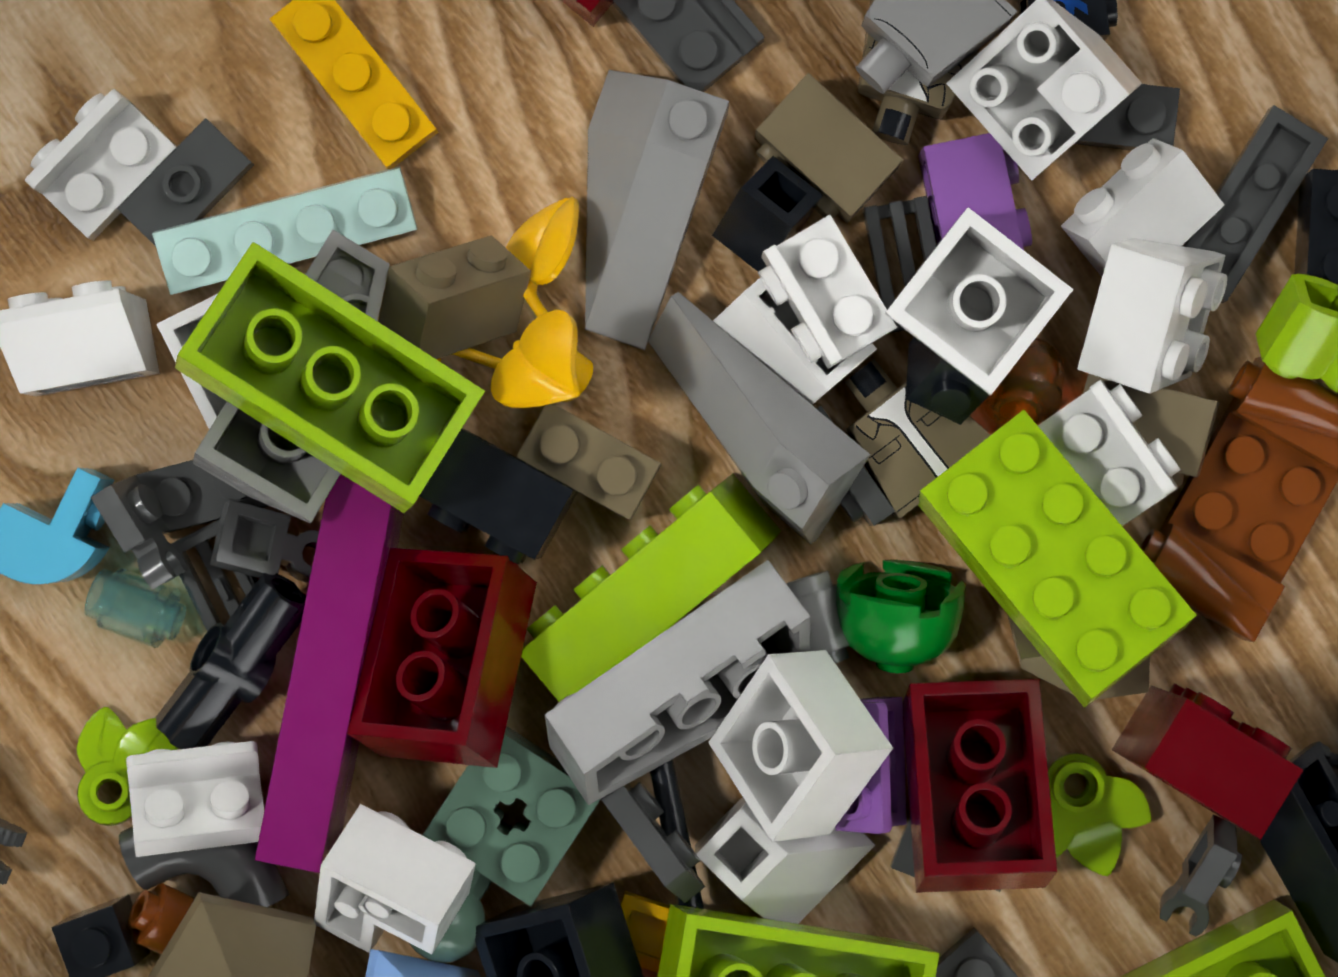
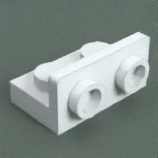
M115 89L111 90L106 96L99 93L88 100L75 117L78 125L61 142L58 139H54L39 150L30 164L34 170L25 179V182L31 188L43 194L76 228L92 241L121 213L117 208L177 148L141 111Z
M831 215L819 220L777 246L774 244L763 251L761 258L767 267L758 271V275L777 306L788 301L800 321V324L792 328V332L811 363L822 358L829 369L897 328L895 322L885 314L887 311L886 307Z
M1099 380L1091 385L1088 391L1040 423L1038 427L1117 521L1124 526L1177 490L1178 486L1171 477L1181 469L1159 438L1147 444L1133 422L1143 415L1123 386L1119 384L1112 390H1109L1104 381Z
M226 741L212 746L188 749H157L145 754L130 755L126 758L136 857L259 841L264 805L256 742L235 743Z

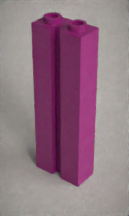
M342 474L338 477L324 503L255 861L320 873L322 862L343 830L360 743L348 735L347 731L390 548H398L404 513Z

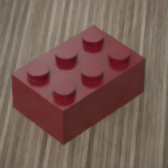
M390 548L347 734L380 756L497 768L537 582L516 563L510 561L508 556Z
M1040 679L910 683L902 704L916 893L1045 888L1057 873Z
M1175 683L1169 692L1150 686L1149 692L1145 694L1113 746L1112 751L1219 817L1262 839L1303 772V769L1286 759L1292 748L1258 727L1253 728L1244 722L1240 723L1232 719L1233 711L1201 692L1196 693L1187 687L1184 689Z

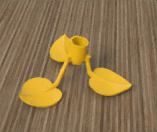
M573 196L559 200L534 214L513 234L506 246L508 251L531 270L528 286L523 297L537 316L526 327L520 340H516L513 343V349L502 359L472 348L450 354L495 369L491 379V393L497 402L506 407L530 408L557 402H570L579 397L586 389L593 375L592 361L577 351L578 330L574 318L564 310L548 312L537 295L538 285L548 284L557 278L571 255L576 239L579 218V202Z

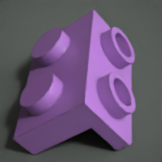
M902 697L860 699L886 736L893 749L835 827L836 831L870 834L889 833L893 826L907 824Z

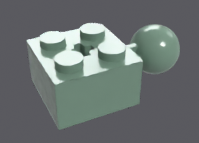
M507 726L498 767L468 765L422 835L434 842L445 841L453 844L465 854L467 859L476 863L469 895L434 953L431 955L410 944L419 955L431 961L441 963L453 962L465 957L475 949L476 926L485 921L484 908L480 900L492 882L527 905L532 906L601 800L599 799L588 805L557 758ZM516 798L523 800L527 804L523 815L530 822L527 825L517 822L514 826L506 824L502 820L504 812L498 808L499 802L511 805Z

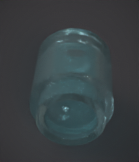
M119 568L116 572L102 569L95 577L88 592L85 603V615L95 619L97 626L101 629L147 646L158 648L165 638L172 641L178 635L185 619L186 605L179 603L180 590L178 588L163 583L152 590L140 574L124 568Z

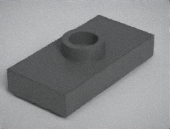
M205 118L117 209L155 245L152 236L154 231L202 219L254 164Z

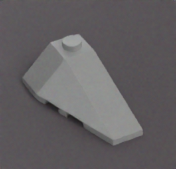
M614 70L608 71L588 128L585 330L642 350L646 349L728 115V100L667 79Z

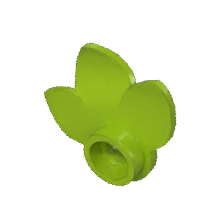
M103 707L86 722L79 736L76 748L77 756L85 771L78 786L77 797L83 813L93 822L104 826H114L132 818L126 764L128 756L145 754L157 749L178 750L156 728V718L138 722L126 730L119 717L110 708ZM110 781L118 783L122 787V794L119 800L112 804H105L98 799V790L101 785Z
M1080 753L1063 755L1057 758L1048 768L1056 858L1067 849L1084 867L1099 875L1109 876L1121 852L1122 828L1140 827L1151 822L1148 802L1144 793L1132 781L1106 775L1103 767L1090 756ZM1080 773L1086 780L1084 791L1077 796L1067 795L1064 790L1066 778L1071 774Z

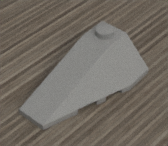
M332 230L305 275L376 321L378 320L390 264L335 230ZM226 402L196 450L193 459L194 465L245 495L308 523L313 521L341 474L229 402Z
M675 293L670 297L648 342L762 503L811 545L819 538L870 454L681 293Z

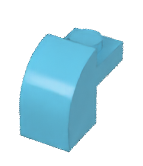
M77 468L53 519L20 503H3L0 508V574L22 583L50 584L70 581L92 570L104 558L110 547L87 537L91 528L98 531L105 523L90 497L113 484L114 479L94 469Z

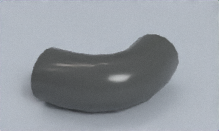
M133 826L119 834V845L126 866L134 880L144 890L153 888L176 876L194 874L209 881L220 897L269 907L289 895L276 864L255 861L258 842L136 857Z

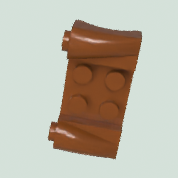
M1261 357L1255 358L1253 363L1247 360L1233 379L1228 394L1233 396V399L1209 440L1199 477L1189 476L1160 530L1158 531L1153 528L1140 546L1193 611L1216 623L1236 637L1249 642H1255L1285 588L1281 584L1283 578L1338 482V394L1311 379L1299 377L1288 379L1279 376L1268 368Z

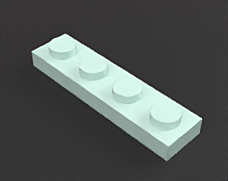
M399 166L154 231L152 236L170 295L226 281L252 242L257 243L284 262L290 264L316 257L332 230H335L356 244L362 245L417 230V224L401 167Z

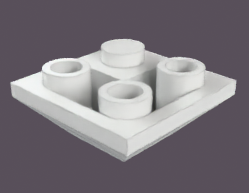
M1036 0L946 84L1025 174L1033 180L1142 83L1099 34L1055 1Z
M742 797L695 844V853L734 894L761 917L799 924L875 844L864 833L836 831V827L829 835L771 842Z

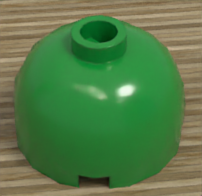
M883 560L882 568L885 572L864 574V562L853 564L840 571L837 579L836 606L842 632L849 646L866 659L876 662V666L880 670L889 673L910 672L914 669V666L928 663L947 651L956 639L964 611L966 585L962 580L956 587L951 585L952 572L926 563L905 560Z

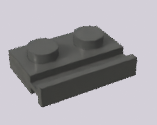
M612 0L616 9L677 81L682 85L705 92L736 66L744 56L764 42L765 37L734 0Z

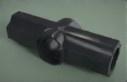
M263 573L225 625L216 623L207 631L193 654L190 672L156 716V728L168 738L170 744L179 749L208 746L240 702L251 703L263 691L273 673L277 653L302 621L306 595L299 590L294 582L278 573L275 575Z

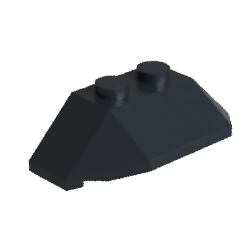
M1319 741L1308 745L1289 760L1303 769V772L1260 842L1323 954L1338 963V754L1330 752V748Z

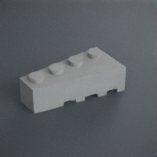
M767 560L584 688L562 699L552 710L545 714L549 747L586 803L590 805L712 738L768 654L810 651L811 616L769 560Z

